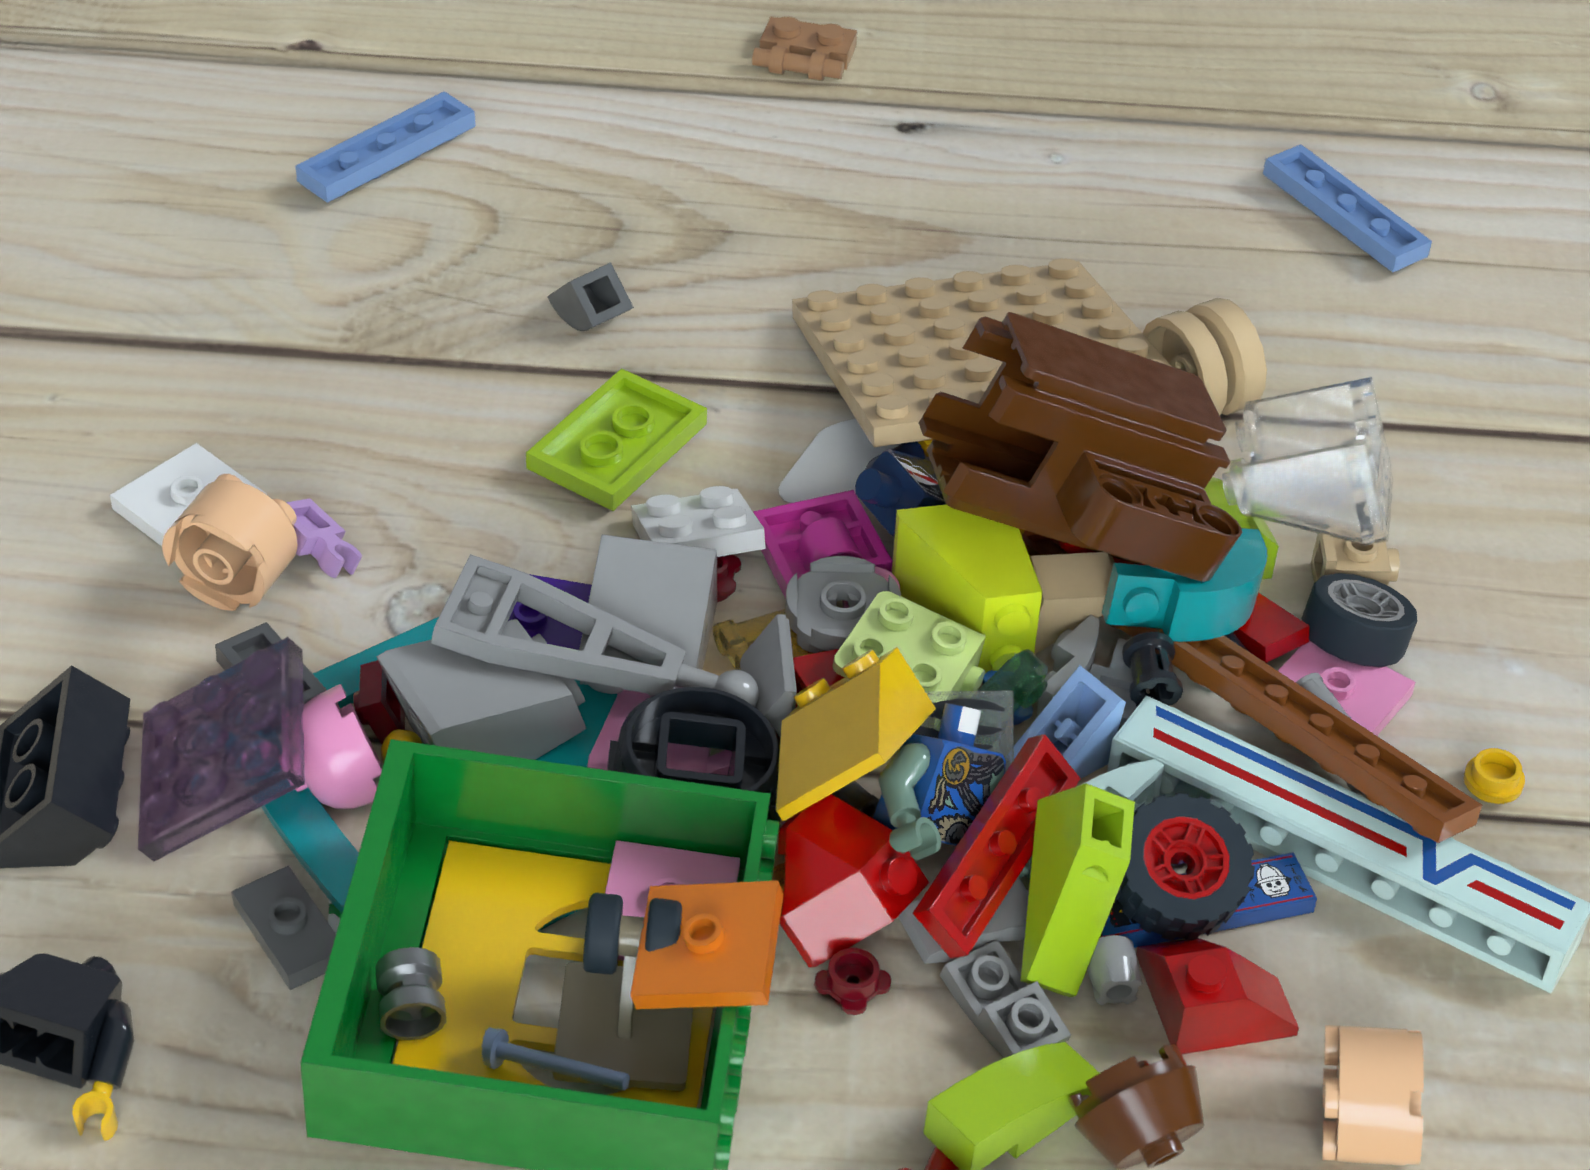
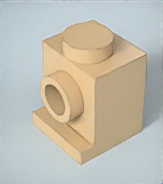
M1331 523L1319 524L1311 559L1314 583L1324 575L1335 573L1355 574L1376 580L1387 586L1389 581H1397L1400 568L1399 551L1397 548H1387L1384 534L1332 532Z

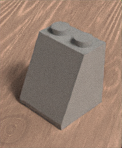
M602 534L588 603L685 650L686 654L683 664L703 670L717 606V550ZM582 633V639L579 649L581 651L584 650V647L589 638V636L584 633ZM607 645L603 654L644 663ZM580 681V684L589 685L592 689L606 694H617L626 690Z
M517 619L509 620L501 634L546 643L540 634L531 638ZM431 640L390 649L376 656L411 728L421 738L422 744L536 760L586 729L578 706L584 703L585 699L574 679L488 663L431 644Z

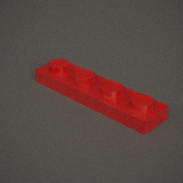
M1045 734L1027 739L912 913L950 959L968 956L1032 856L1038 800L1076 787L1081 779Z

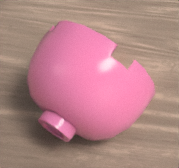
M339 684L318 694L302 705L291 719L287 737L292 755L282 759V763L297 792L309 788L311 793L322 804L335 809H355L373 803L378 786L375 778L381 775L382 769L379 765L381 762L352 704L350 703L342 708L339 707L337 702L346 698V693L342 685Z

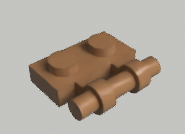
M770 16L760 38V48H754L752 65L767 67L770 73L782 75L785 73V70L808 74L809 79L823 81L825 77L842 79L844 69L847 70L857 45V30L842 28L837 24L822 25L799 21L793 17L778 18Z

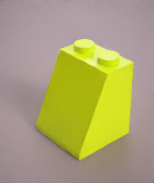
M947 504L897 510L892 574L899 581L901 597L985 635L986 638L978 667L984 669L985 673L990 670H1001L1004 673L1009 672L1017 675L1032 674L1042 589L1019 528L951 508Z

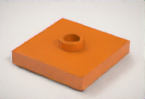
M779 881L650 886L630 994L635 1008L661 1009L768 1005L783 900ZM654 898L679 901L682 905V918L678 941L665 948L647 951L645 949L650 901Z

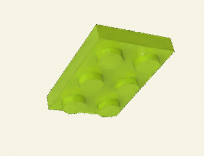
M621 368L526 452V469L614 511L707 425V408Z

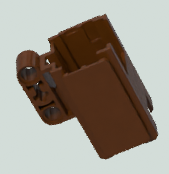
M1008 312L1002 322L986 316L979 318L962 349L1002 361L1001 366L979 403L939 392L935 394L919 421L923 436L934 439L929 445L927 452L946 504L951 508L1081 548L1109 553L1114 558L1134 564L1142 563L1198 581H1210L1242 534V529L1237 520L1229 513L1211 504L1205 491V487L1219 467L1227 469L1231 462L1224 447L1207 442L1208 439L1221 441L1227 429L1203 381L1197 375L1012 312Z

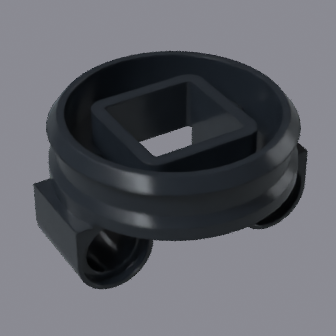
M682 687L656 694L638 704L629 713L622 724L618 741H610L607 770L769 793L770 802L767 819L781 822V818L776 812L780 737L771 722L758 709L733 694L707 687ZM668 743L730 750L732 755L728 776L668 769L666 767Z

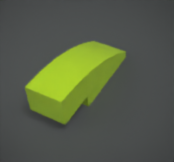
M1066 1042L1045 1044L1015 1053L967 1076L930 1099L927 1105L923 1134L960 1170H982L1007 1151L1016 1159L1076 1116L1069 1097L1078 1093L1090 1096L1091 1093L1085 1082L1099 1074V1072Z

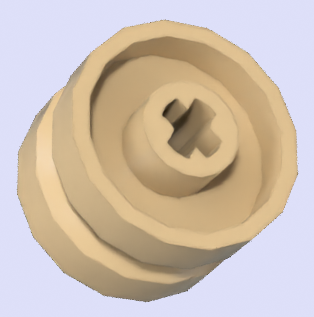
M1215 298L1196 304L1185 312L1175 311L1157 317L1146 324L1143 331L1144 336L1172 367L1195 374L1203 381L1219 415L1235 413L1249 408L1260 401L1266 388L1267 376L1264 349L1255 326L1244 310L1229 299Z

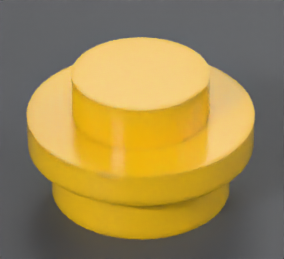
M1488 748L1480 751L1476 757L1467 763L1463 776L1467 789L1474 796L1494 804H1505L1516 800L1521 795L1525 785V776L1519 759L1512 753L1499 748Z

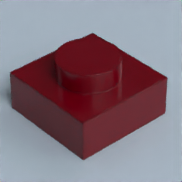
M376 660L362 664L360 666L359 691L354 692L353 695L354 708L362 725H370L380 743L383 744L386 736L392 731L398 729L405 730V714L379 661Z

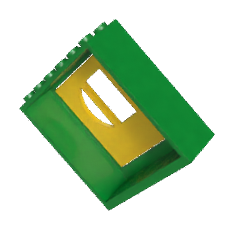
M390 739L300 1062L307 1137L529 1170H728L752 1006L716 1007L700 1109L697 1106L714 1007H693L686 1088L683 1091L631 1087L620 1092L602 1095L554 1088L536 1079L520 1063L504 1059L497 1069L488 1068L483 1061L482 1042L484 1034L489 1027L494 1029L500 1028L508 1032L509 1043L535 1050L555 1052L558 1028L513 1021L526 959L530 955L583 962L585 939L538 932V930L563 914L588 908L589 899L593 893H605L616 840L740 858L738 882L772 881L780 821L767 819L770 794ZM443 858H444V862H443V866H442V870H441V874H440V878H439V882H438V886H437V890H436V894H435V898H434V902H433V906H432V910H431V914H430V918H429V922H428V926H427V930H426L424 942H423V945H422V941H423V937H424V933H425V929H426V925H427V921H428V917H429V913H430V909H431V905H432V901H433V897H434V893H435V889H436V885H437V881H438V877H439V873H440L442 861H443ZM422 945V948L434 952L440 958L442 984L437 991L444 997L446 1023L441 1030L431 1036L416 1040L399 1039L393 1064H391L398 1039L387 1036L380 1029L378 1005L384 996L377 990L375 966L381 957L391 951L409 947L421 948ZM618 960L617 966H623L624 961Z

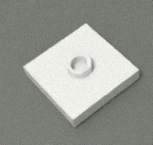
M195 443L110 494V499L114 511L162 546L164 535L200 491L209 483L214 482L218 476L222 474L234 475L243 483L255 487L263 493L265 492L202 446Z

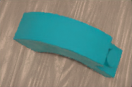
M1241 528L1242 534L1211 580L1206 582L1187 578L1148 565L1114 563L1102 608L1105 623L1108 625L1160 628L1174 642L1209 640L1230 634L1239 629L1248 621L1253 612L1267 562V548L1258 529Z

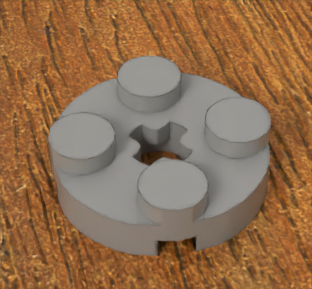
M833 556L821 558L810 563V572L803 574L798 580L796 573L790 579L786 589L785 614L786 619H789L790 628L797 634V644L802 649L813 653L840 649L878 593L889 591L901 596L897 582L890 575L887 582L884 577L875 573V564L861 558ZM837 601H848L850 608L836 607Z

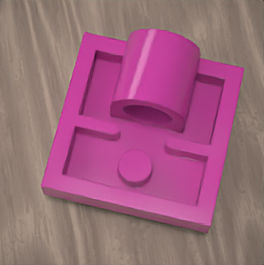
M854 490L753 511L764 527L766 549H762L761 552L785 599L790 579L796 573L798 580L803 574L810 572V563L821 558L833 556L861 558L875 564V567L886 569L892 573L893 561Z

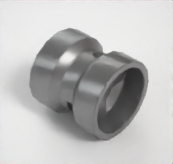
M416 947L400 948L381 957L375 966L377 990L384 996L378 1005L380 1029L387 1036L400 1040L422 1039L441 1030L446 1023L444 997L437 991L442 984L440 958L432 951Z

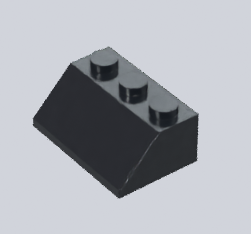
M72 665L0 725V868L75 866L95 849H102L108 845L117 831L119 818L116 816L119 790L125 777L122 763L124 747L130 735V727L127 724L131 699Z

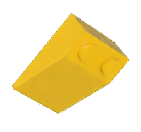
M897 647L879 658L875 651L871 649L842 668L847 677L831 686L828 685L825 678H822L793 697L798 706L781 723L776 812L782 821L885 764L936 710Z

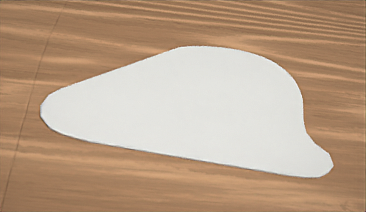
M856 419L831 425L817 434L782 480L778 488L779 495L784 501L794 503L854 490L856 494V480L859 474L865 470L867 464L885 450L893 449L900 444L873 447Z

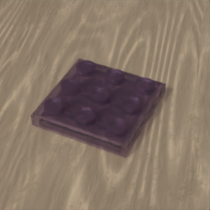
M289 637L266 649L254 652L247 659L217 675L205 678L200 684L168 701L158 703L151 710L143 713L138 850L153 862L305 784L302 715L304 710L303 650Z

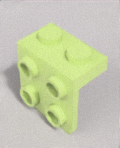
M882 591L876 595L836 653L833 669L837 674L847 677L842 668L855 658L871 649L875 651L879 658L897 647L932 702L952 699H974L985 675V670L979 668L978 664L986 636L897 594ZM928 717L921 726L939 731L941 720Z

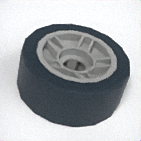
M1342 573L1324 575L1313 584L1301 618L1303 622L1309 625V640L1323 651L1344 661L1375 667L1396 664L1404 657L1418 621L1417 610L1406 597L1395 589L1370 578Z

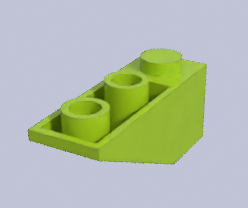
M1087 783L1038 800L1020 981L1028 984L1037 981L1043 989L1070 998L1077 996L1130 863L1134 801Z

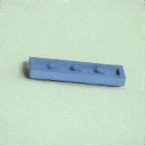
M443 91L296 165L297 182L328 203L476 127L475 111Z
M1297 145L1265 159L1264 176L1391 272L1398 271L1429 256L1432 243L1429 238L1303 145Z

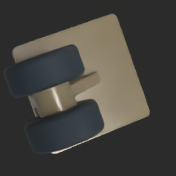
M593 893L588 904L583 963L569 962L565 968L554 1055L627 1073L630 1076L628 1087L683 1091L686 1088L693 1007L635 1008L630 994L641 932L644 927V917L622 915L623 899L620 895ZM654 898L650 901L645 949L647 951L674 945L678 941L682 918V905L679 901ZM618 955L624 956L623 966H617ZM553 1072V1078L558 1081L597 1084Z

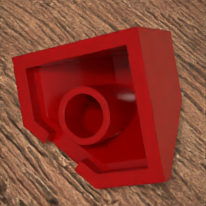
M832 794L791 816L779 828L778 854L785 855L784 891H782L783 900L779 924L809 968L821 965L831 959L838 951L855 945L892 923L929 884V881L909 851L900 853L891 847L889 839L893 830Z
M1200 938L1137 947L1136 956L1169 1043L1177 1045L1181 1054L1297 1036L1299 1026L1278 977L1229 948Z

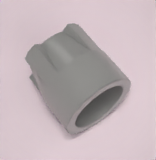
M1120 935L1099 938L1087 968L1096 1002L1100 1005L1122 1002L1129 1004L1137 1000L1138 987L1143 983L1133 942L1129 938Z

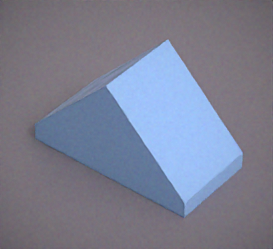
M1079 665L1005 758L1012 763L1028 738L1045 734L1078 776L1083 778L1108 765L1112 739L1118 732L1126 702Z

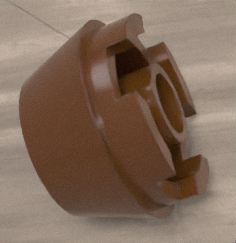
M1175 1044L1164 1045L1158 1050L1162 1058L1161 1061L1149 1064L1147 1060L1137 1061L1135 1056L1130 1057L1086 1081L1085 1083L1091 1093L1090 1096L1078 1093L1069 1097V1101L1079 1119L1075 1123V1128L1116 1169L1128 1168L1145 1162L1148 1168L1159 1166L1184 1152L1185 1149L1181 1143L1194 1136L1204 1127L1196 1067L1193 1065L1187 1066L1178 1046Z

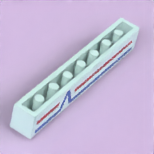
M1147 695L1112 739L1107 772L1136 762L1156 759L1164 764L1159 796L1172 797L1176 793H1186L1188 797L1199 798L1201 796L1211 800V804L1218 808L1223 807L1231 813L1230 817L1236 824H1241L1246 832L1244 836L1247 843L1252 845L1253 850L1267 857L1294 852L1306 876L1550 994L1581 942L1590 917L1589 902L1516 869L1508 863L1501 862L1471 848L1452 837L1440 843L1435 842L1431 838L1424 837L1418 834L1410 824L1385 807L1374 804L1367 798L1345 789L1339 784L1330 782Z

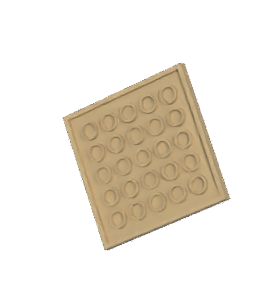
M1055 259L1050 261L1048 265L1030 268L1024 265H1008L1003 267L1000 272L985 274L974 271H962L956 273L953 278L940 280L917 277L907 280L905 284L887 287L879 284H865L859 286L856 291L842 293L819 290L811 292L805 298L792 299L793 319L873 447L931 439L923 436L919 421L936 393L944 392L979 403L1002 364V361L962 349L979 318L984 316L1002 322L1007 313L1012 312L1171 366L1079 261L1072 259Z

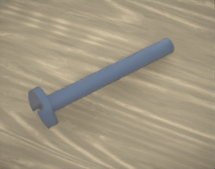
M489 1027L483 1037L482 1056L488 1068L497 1069L505 1059L620 1090H626L629 1085L630 1076L627 1073L509 1043L508 1032L504 1029Z

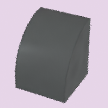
M611 262L569 281L547 296L558 315L569 326L579 331H587L634 308Z

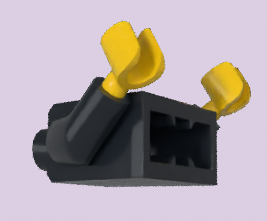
M47 953L35 954L9 971L0 974V1064L79 1089L87 1081L92 1083V1091L82 1094L75 1101L72 1115L78 1134L82 1136L86 1120L91 1115L104 1114L101 1122V1134L103 1141H107L114 1136L118 1127V1120L111 1100L113 1089H121L134 1044L131 1009L128 1004L121 1001L122 981L116 974L114 967L102 957L93 956L80 964Z

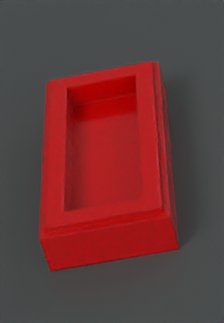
M1259 592L1250 618L1243 626L1233 631L1249 652L1265 663L1309 642V625Z

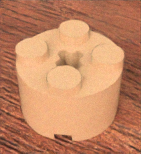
M222 474L200 491L165 533L162 542L163 555L168 566L175 561L178 568L184 574L179 582L199 600L222 610L235 611L240 604H250L249 608L260 602L296 555L298 544L293 525L297 521V516L292 507L285 501L271 499L262 491L243 483L234 475Z
M1325 1025L1324 1065L1336 1066V1069L1323 1068L1322 1108H1324V1118L1336 1119V1121L1323 1120L1322 1160L1404 1166L1406 1164L1419 1165L1423 1134L1421 1093H1424L1422 1033L1420 1031L1399 1028Z

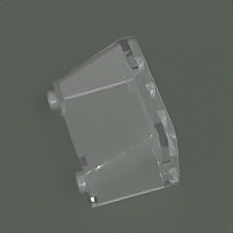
M1372 377L1245 403L1244 420L1236 421L1235 427L1241 452L1250 451L1251 461L1246 463L1244 458L1234 459L1231 461L1229 472H1225L1222 475L1224 492L1229 506L1237 504L1242 515L1365 546L1388 542L1393 475Z

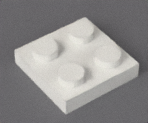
M713 486L703 489L700 495L681 498L674 495H657L649 498L644 504L631 505L633 526L641 540L716 549L717 557L766 549L764 527L738 489Z

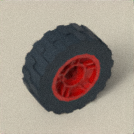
M1176 793L1172 797L1162 795L1155 797L1148 805L1143 803L1134 812L1130 863L1115 900H1119L1122 905V912L1129 919L1133 918L1141 925L1139 928L1148 933L1152 931L1162 935L1161 938L1169 940L1185 938V941L1195 940L1199 935L1205 933L1208 936L1217 931L1223 922L1227 923L1250 890L1248 885L1254 878L1255 866H1252L1251 860L1254 856L1252 845L1247 843L1244 836L1246 834L1240 823L1236 824L1230 817L1231 813L1223 807L1218 808L1211 804L1209 799L1201 796L1199 798L1188 797L1186 793ZM1181 861L1185 862L1188 865L1185 870L1186 875L1176 873L1171 864L1178 865Z

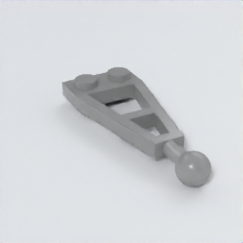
M471 554L435 624L431 644L492 664L652 695L674 689V686L680 688L707 687L733 694L754 707L759 699L757 682L747 672L729 670L721 675H716L683 664L686 654L685 650L532 575ZM518 601L588 635L589 638L584 650L581 651L501 634ZM607 645L644 663L603 654Z

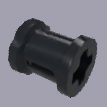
M1145 632L1130 638L1123 645L1122 656L1125 665L1132 672L1133 682L1129 688L1131 700L1135 702L1137 707L1146 695L1168 706L1177 703L1182 697L1183 687L1181 681L1173 672L1171 661L1175 656V647L1172 639L1166 634L1159 632Z

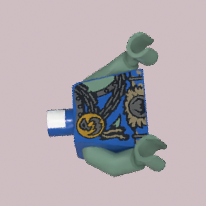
M945 703L938 738L912 734L897 750L894 757L879 775V785L882 794L873 819L893 830L890 834L889 842L896 851L900 853L911 851L912 858L918 861L938 852L941 848V843L957 846L1005 774L1006 760L1003 754L974 747L981 715L980 710ZM1032 856L1019 874V878L1025 876L1027 879H1030Z

